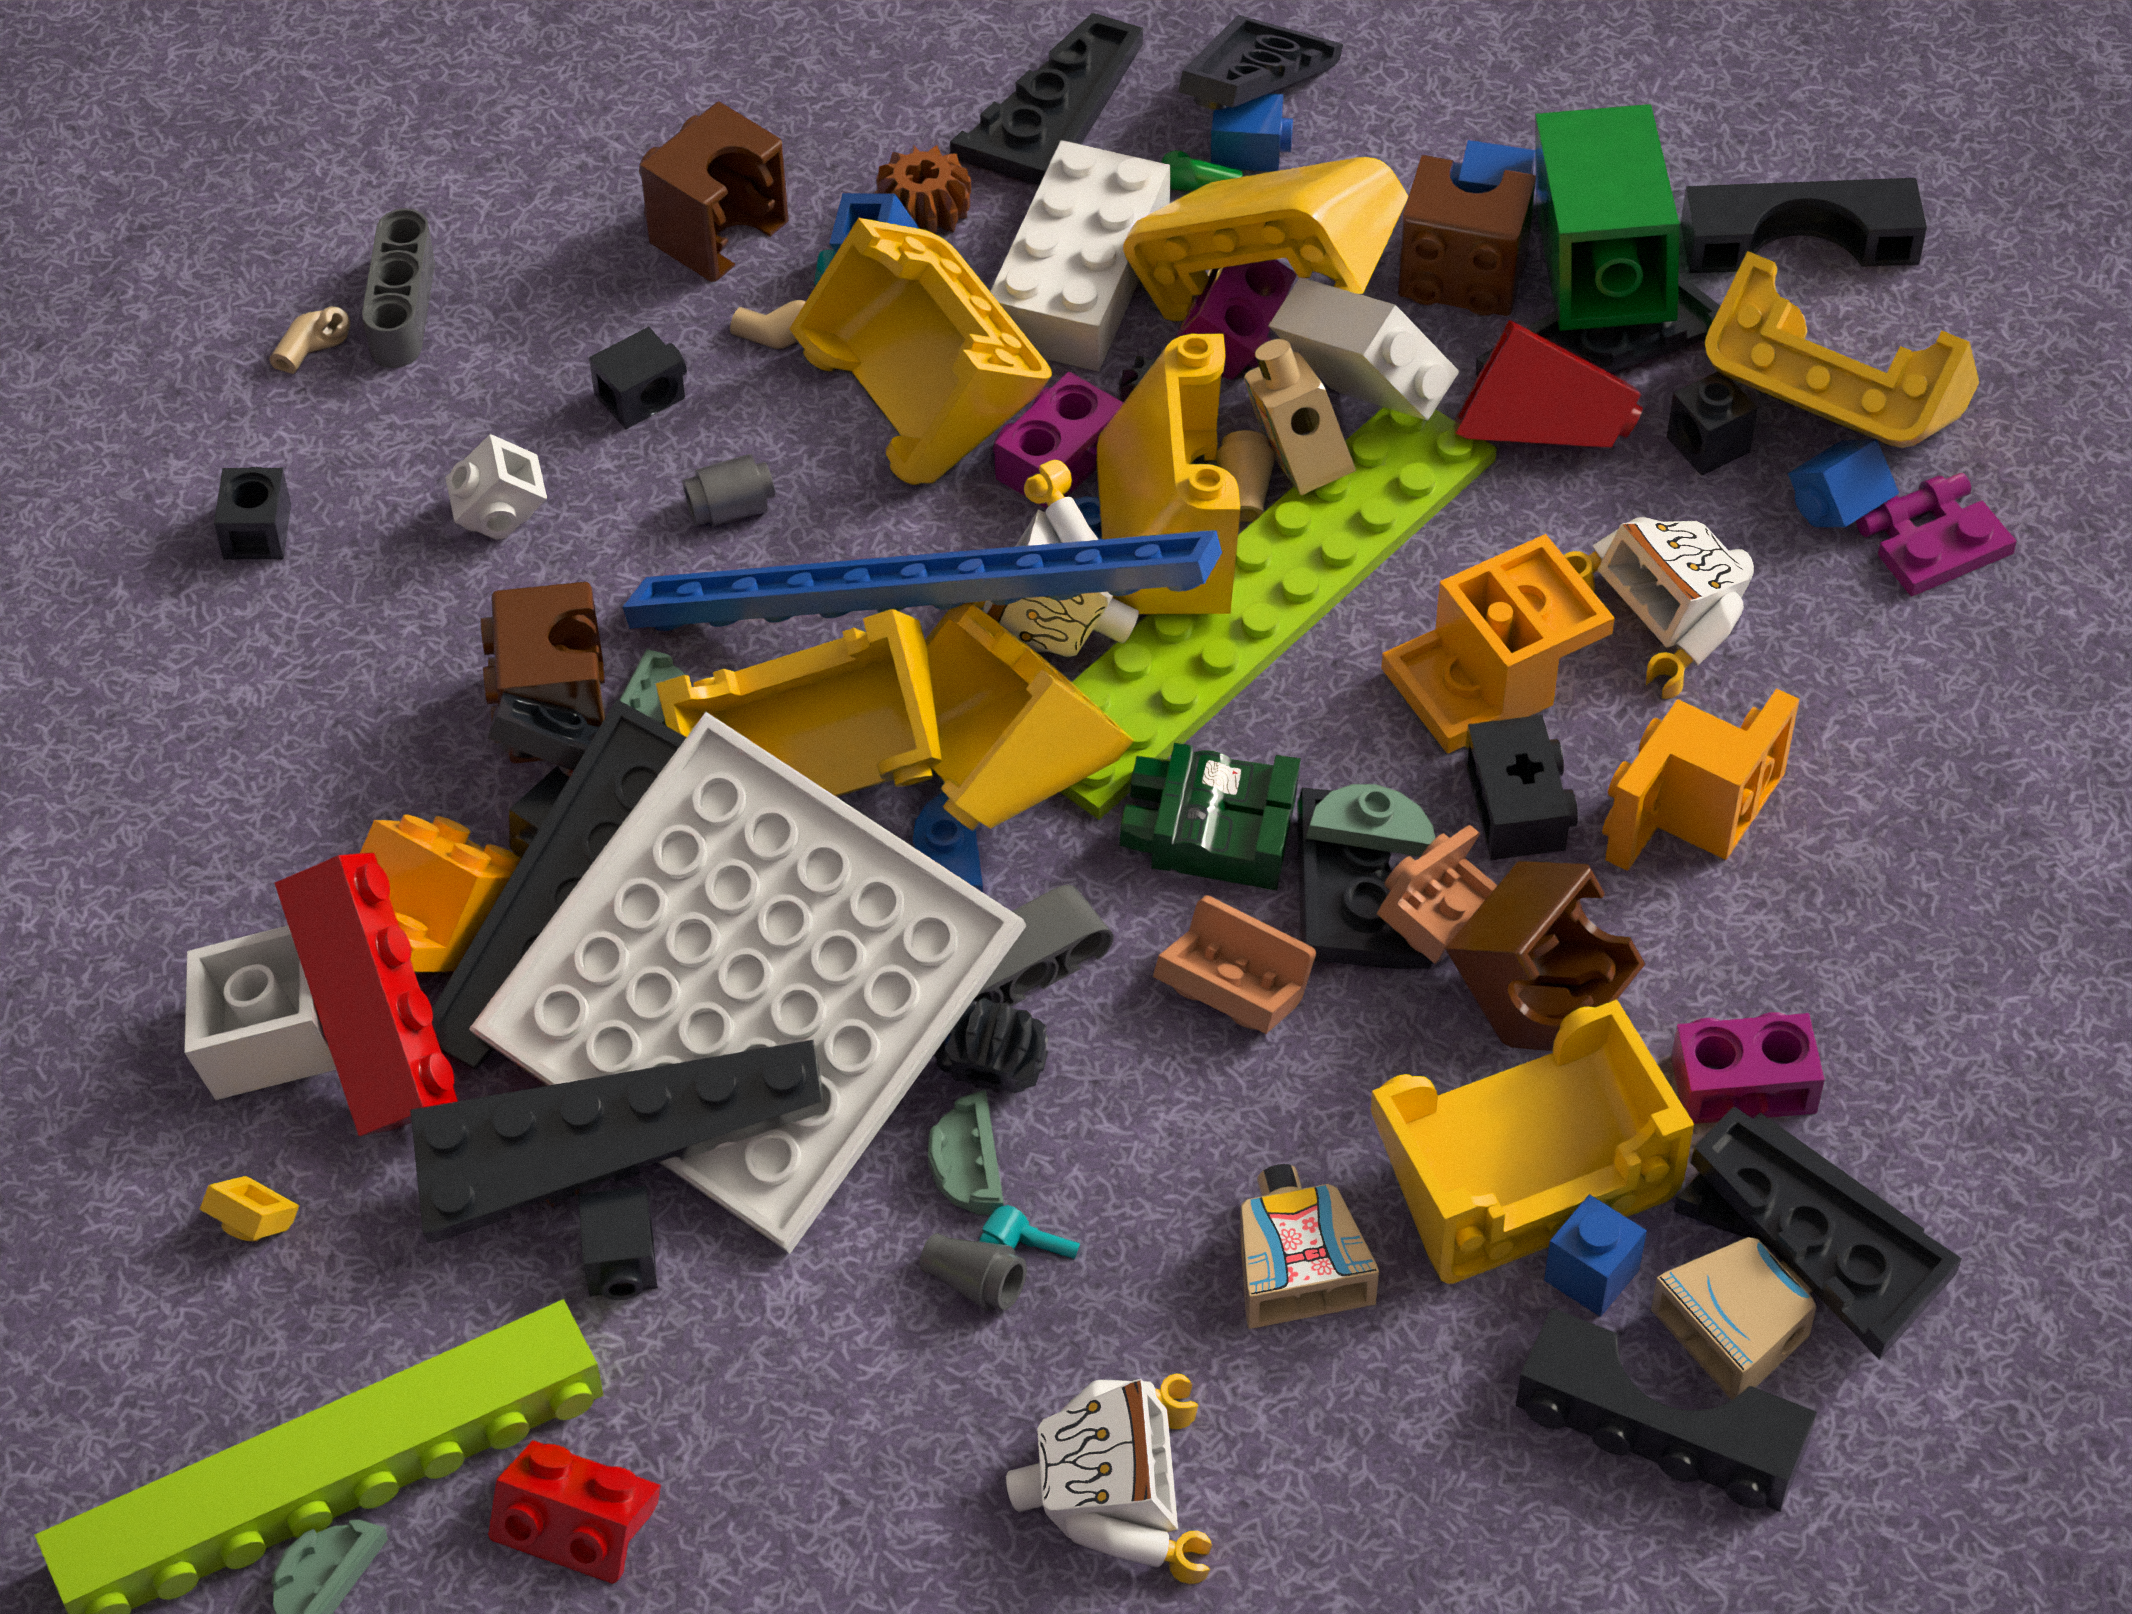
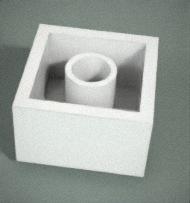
M288 925L187 951L185 1054L215 1100L336 1070Z

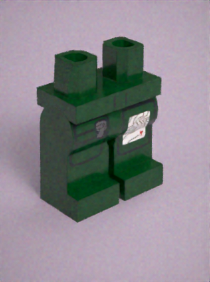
M1174 743L1170 760L1136 756L1130 797L1161 803L1159 810L1126 804L1120 826L1119 846L1152 853V869L1170 871L1172 868L1181 874L1277 891L1297 796L1301 758L1275 755L1274 765L1234 760L1223 753L1201 750L1193 752L1192 745Z

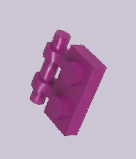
M1962 472L1946 479L1938 475L1923 481L1919 485V490L1900 498L1896 495L1856 520L1857 528L1864 537L1883 530L1891 537L1880 543L1878 556L1911 597L2014 554L2017 541L1983 500L1961 508L1955 501L1971 493L1970 481ZM1928 511H1931L1936 517V520L1917 528L1909 520Z

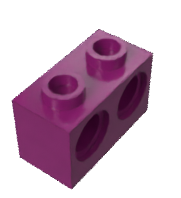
M1277 259L1210 269L1207 274L1210 279L1203 293L1196 295L1174 338L1176 339L1188 334H1223L1225 365L1221 377L1233 380L1246 366L1252 369L1257 368L1259 365L1255 357L1256 350L1262 344L1272 340L1267 336L1271 329L1268 325L1287 298V294L1297 276L1293 270Z
M1068 371L1052 388L1043 389L1035 398L1032 407L1014 424L1009 423L1004 426L997 435L993 446L996 480L1026 497L1024 492L1026 480L1040 474L1039 467L1041 464L1051 460H1058L1067 466L1071 474V487L1063 495L1068 497L1097 469L1096 458L1099 435L1122 406L1123 402ZM1046 502L1039 504L1046 509L1048 508Z
M1769 1012L1754 1018L1730 1020L1701 1018L1691 1023L1677 1024L1671 1061L1680 1102L1694 1124L1719 1122L1733 1106L1752 1119L1759 1112L1768 1118L1817 1114L1825 1078L1809 1013L1786 1015L1780 1012ZM1771 1060L1782 1061V1062H1784V1063H1786V1064L1775 1063V1062H1773V1061H1771ZM1705 1066H1715L1720 1069H1710Z

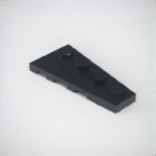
M1091 13L1049 51L1048 62L1037 71L1028 70L1015 82L1016 91L1001 104L994 101L980 114V123L969 133L962 130L950 141V154H957L959 161L1040 185L1061 140L1082 145L1142 47L1143 27Z
M1237 15L1182 71L1178 92L1193 96V101L1197 105L1208 109L1222 110L1226 109L1227 106L1233 108L1334 67L1340 60L1343 44Z
M1679 274L1678 321L1560 331L1555 310L1526 329L1606 372L1613 373L1706 340L1708 330L1720 305ZM1494 348L1476 358L1477 377Z
M1734 1106L1694 1147L1690 1163L1878 1360L1886 1354L1957 1274L1962 1260L1961 1257Z

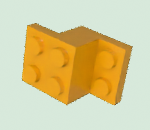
M1544 534L1441 580L1439 583L1436 628L1383 652L1381 669L1441 747L1449 754L1466 746L1468 724L1529 717L1553 706L1559 658L1613 634L1615 618L1550 538Z
M1776 688L1762 710L1753 707L1748 712L1741 728L1679 699L1676 700L1663 720L1656 717L1653 718L1641 738L1638 749L1640 753L1632 764L1623 761L1610 782L1608 796L1614 798V804L1606 817L1602 829V834L1608 836L1605 860L1628 871L1657 828L1727 860L1785 774L1800 699Z
M405 814L401 821L374 820L360 853L374 852L378 864L383 868L390 883L389 897L399 927L409 939L412 951L410 960L414 972L455 971L521 858L502 847L486 844L485 848L470 841L468 838L471 831L462 824L448 818L436 816L433 823H429L418 817Z

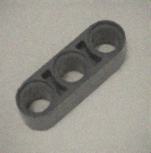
M403 208L388 212L379 220L376 227L362 315L370 356L375 363L382 367H404L415 361L422 350L435 259L428 220L422 213L414 209Z
M1062 885L1012 911L1024 919L1026 927L973 1000L979 1002L981 999L986 998L998 1004L1007 1002L1009 1007L1026 999L1023 993L1040 985L1044 989L1080 970L1081 968L1078 964L1092 956H1095L1097 960L1102 958L1112 945L1114 938L1112 931L1076 887Z

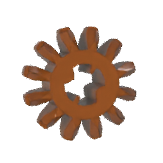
M913 144L910 154L904 155L892 152L890 162L879 166L875 194H895L919 229L936 234L937 227L940 226L945 230L954 232L958 219L967 218L970 208L971 179L968 176L967 168L961 167L957 154L942 156L937 145L928 152L919 151Z

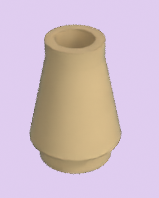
M1250 430L1236 431L1226 435L1216 453L1218 467L1227 470L1235 477L1238 484L1240 499L1239 522H1254L1264 513V503L1276 456L1275 451L1269 446V439L1262 433Z

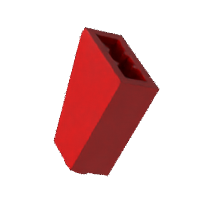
M1509 320L1455 417L1453 428H1455L1456 434L1466 439L1612 448L1618 435L1623 438H1627L1640 418L1643 407L1636 404L1641 394L1633 385Z

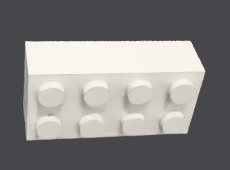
M1060 141L990 291L1044 359L1100 371L1140 280L1123 252L1124 241L1137 220L1170 203V165Z

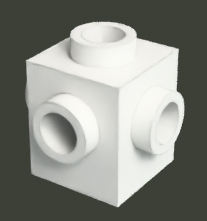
M491 434L463 461L458 462L453 467L451 473L445 477L454 522L467 530L477 531L496 540L507 538L547 500L537 454Z

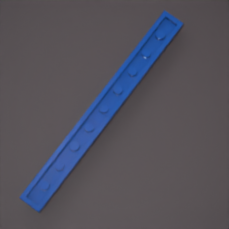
M1211 530L645 577L622 608L629 629L654 627L658 631H669L679 628L684 624L709 623L713 627H723L739 620L764 618L766 622L776 623L800 615L820 614L823 618H837L851 611L876 610L878 613L890 609L901 611L907 607L933 605L936 609L946 610L968 602L991 601L995 605H1007L1017 602L1022 598L1049 596L1052 600L1063 601L1077 597L1080 594L1108 592L1113 596H1125L1135 593L1140 589L1168 587L1171 591L1179 592L1205 584L1221 556L1222 550L1217 531Z

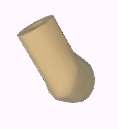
M795 300L789 302L767 315L739 307L732 317L730 332L732 335L774 349H784L798 342L789 328L806 301Z
M331 306L323 311L309 312L298 316L271 354L269 359L271 365L275 369L294 374L308 353L339 345L347 338L351 325L348 314L339 307Z

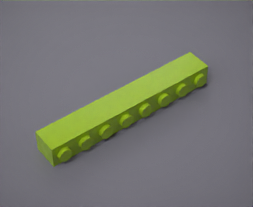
M562 1299L34 1534L68 1614H130L131 1609L158 1597L167 1600L183 1596L197 1585L200 1578L226 1566L231 1569L249 1566L264 1555L266 1548L293 1536L299 1538L305 1532L312 1529L316 1533L323 1531L331 1524L333 1518L359 1506L366 1509L379 1507L394 1498L399 1488L425 1476L431 1479L445 1477L456 1471L463 1464L465 1458L489 1447L494 1449L509 1448L523 1440L527 1436L529 1429L553 1418L569 1420L583 1414L592 1406L595 1399L604 1396L598 1363L566 1302Z

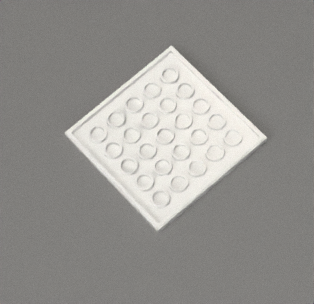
M705 712L469 1030L476 1037L547 1086L814 1039L826 1112L737 1142L719 1144L713 1150L684 1160L672 1157L658 1162L782 1249L791 1253L1025 929L1026 924L1024 919Z

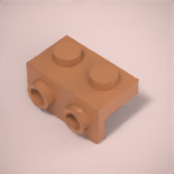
M1468 825L1450 838L1444 833L1439 835L1416 861L1411 856L1403 859L1386 879L1384 886L1390 892L1376 913L1401 934L1412 948L1423 953L1434 964L1448 956L1445 947L1497 886L1465 858L1480 835L1471 825Z
M1206 895L1196 904L1189 931L1158 956L1153 977L1174 987L1183 997L1201 1001L1231 1016L1237 1024L1249 1029H1257L1267 1034L1291 1013L1302 1000L1316 951L1313 947Z

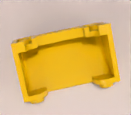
M1356 157L1221 180L1206 184L1137 220L1124 241L1123 252L1163 317L1175 322L1185 319L1196 295L1203 293L1210 279L1205 270L1280 258L1288 259L1299 278H1310L1314 271L1336 282L1334 287L1363 294L1404 208L1408 195L1390 167L1378 159L1369 157Z
M857 219L789 328L804 348V356L814 366L825 371H832L834 368L852 371L901 435L891 439L886 447V456L891 462L890 469L904 482L912 485L934 483L1037 397L1052 376L1051 368L951 244L929 231L874 220Z
M1747 251L1708 330L1705 340L1706 354L1716 371L1751 388L1868 437L1877 439L1880 442L1899 448L1918 444L1959 419L1965 412L1979 384L1969 341L1941 330L1936 343L1925 350L1912 352L1900 346L1888 372L1885 373L1806 340L1807 327L1804 315L1797 306L1789 300L1780 297L1776 291L1775 277L1778 269L1775 262Z
M1188 334L1172 340L1098 438L1096 463L1102 539L1216 530L1222 554L1205 584H1200L1187 591L1177 592L1169 590L1168 587L1140 589L1135 593L1125 596H1112V598L1137 609L1139 614H1231L1240 520L1238 484L1235 477L1223 468L1210 464H1192L1197 457L1203 454L1204 460H1216L1218 445L1216 430L1221 374L1225 365L1223 334Z
M972 602L963 603L958 607L949 609L925 639L942 758L941 763L931 768L945 782L941 789L949 799L943 805V808L972 831L980 822L991 829L1115 763L1134 741L1052 664Z
M894 609L863 618L866 632L851 628L842 631L843 638L735 672L721 669L713 672L714 677L694 682V687L691 686L688 675L656 683L667 727L687 737L704 713L707 712L836 797L894 780L896 787L921 783L933 777L931 767L942 762L927 646L921 623L918 619Z
M1618 1000L1595 1008L1589 1006L1582 1007L1567 1015L1561 1022L1560 1030L1555 1037L1553 1053L1441 1095H1437L1435 1087L1428 1078L1424 1076L1412 1077L1408 1074L1391 1078L1380 1088L1372 1090L1370 1110L1428 1258L1440 1280L1447 1284L1457 1283L1548 1248L1553 1236L1589 1194L1623 1216L1628 1217L1667 1202L1681 1189L1685 1180L1694 1123Z

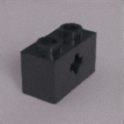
M1543 715L1468 724L1464 761L1490 860L1566 851L1569 827H1576L1578 823L1577 803L1573 790L1563 789L1560 776H1563L1564 760L1561 744L1558 739H1549Z

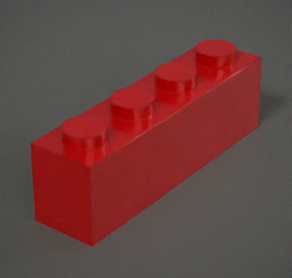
M375 853L338 855L275 882L274 884L358 1136L391 1131L412 1123L411 1109L457 1102L458 1100L453 1088L454 1073L449 1061L441 1052L432 1025V1007L426 995L420 990L410 960L412 954L411 945L407 935L399 927L389 897L390 883L385 871L378 864Z

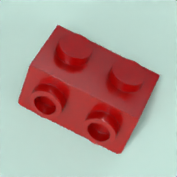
M532 1440L496 1480L488 1536L496 1543L614 1584L624 1573L628 1543L651 1517L658 1504L661 1485L637 1477L628 1469L606 1466L574 1455L560 1445L543 1444Z

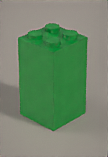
M1651 104L1535 114L1536 210L1559 330L1678 321L1680 223Z

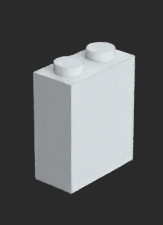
M1302 277L1298 279L1268 325L1281 339L1287 340L1290 343L1294 352L1301 354L1311 369L1331 389L1341 394L1427 421L1460 372L1395 304Z

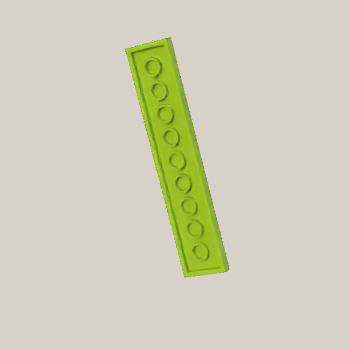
M1386 407L1380 409L1345 440L1356 470L1355 472L1303 495H1300L1293 486L1238 535L1231 614H1148L1133 628L1125 643L1117 642L1072 681L1082 693L1134 741L1118 761L1060 791V793L1100 820L1130 793L1136 756L1167 759L1172 755L1174 743L1184 744L1496 460L1497 448L1485 440L1466 439L1456 434L1455 428H1453L1455 421L1436 409L1428 421Z

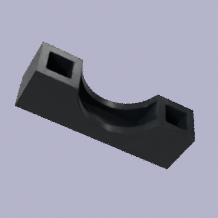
M1916 177L1686 186L1681 217V228L1689 273L1738 272L1747 251L1756 254L1768 243L1790 236H1813L1831 241L1847 250L1862 267L1919 265L1927 230Z
M1554 1308L1550 1309L1521 1371L1516 1399V1407L1526 1410L1527 1415L1541 1426L1550 1429H1561L1564 1426L1591 1436L1594 1443L1606 1452L1620 1456L1628 1455L1630 1452L1658 1463L1660 1469L1665 1474L1676 1480L1694 1482L1699 1479L1724 1489L1731 1500L1743 1507L1761 1509L1766 1506L1781 1512L1809 1445L1817 1412L1753 1386L1746 1388L1733 1400L1710 1409L1683 1410L1663 1405L1641 1392L1628 1378L1618 1354L1617 1333Z

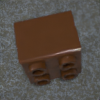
M719 101L700 116L694 115L687 119L680 132L661 147L651 148L643 156L639 164L649 243L710 282L718 281L735 266L734 262L720 254L728 245L727 238L717 236L721 231L735 225H748L771 237L789 221L782 140Z
M1421 155L1403 214L1398 295L1411 298L1413 301L1423 305L1439 303L1466 308L1477 315H1511L1528 257L1536 175L1505 170L1501 183L1495 189L1486 193H1469L1456 187L1450 179L1454 160Z
M576 582L494 591L491 597L492 617L480 619L484 655H495V657H488V666L483 667L487 705L498 704L502 693L506 692L574 709L586 719L588 725L600 727L605 719L600 687L601 683H605L594 597L590 583ZM497 705L491 706V722ZM509 754L512 763L545 761L535 756L525 759Z
M1518 861L1445 947L1446 952L1498 1038L1510 1048L1553 1051L1554 1040L1560 1030V1024L1567 1015L1582 1007L1589 1006L1595 1008L1617 1000L1646 965L1630 937L1614 936L1602 931L1583 912L1580 899H1602L1605 895L1588 864Z

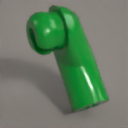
M1179 150L1166 153L1161 163L1170 165V190L1194 191L1211 182L1242 177L1241 170L1193 159L1187 153Z

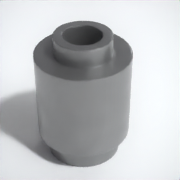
M751 454L696 469L694 477L682 480L686 502L696 526L710 522L713 528L767 512V499L776 496L771 473L766 462L756 464Z

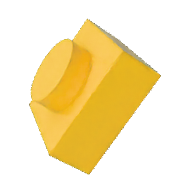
M243 1176L208 1185L199 1210L221 1221V1227L227 1234L245 1241H258L262 1237L287 1231L294 1222L299 1205L255 1180Z

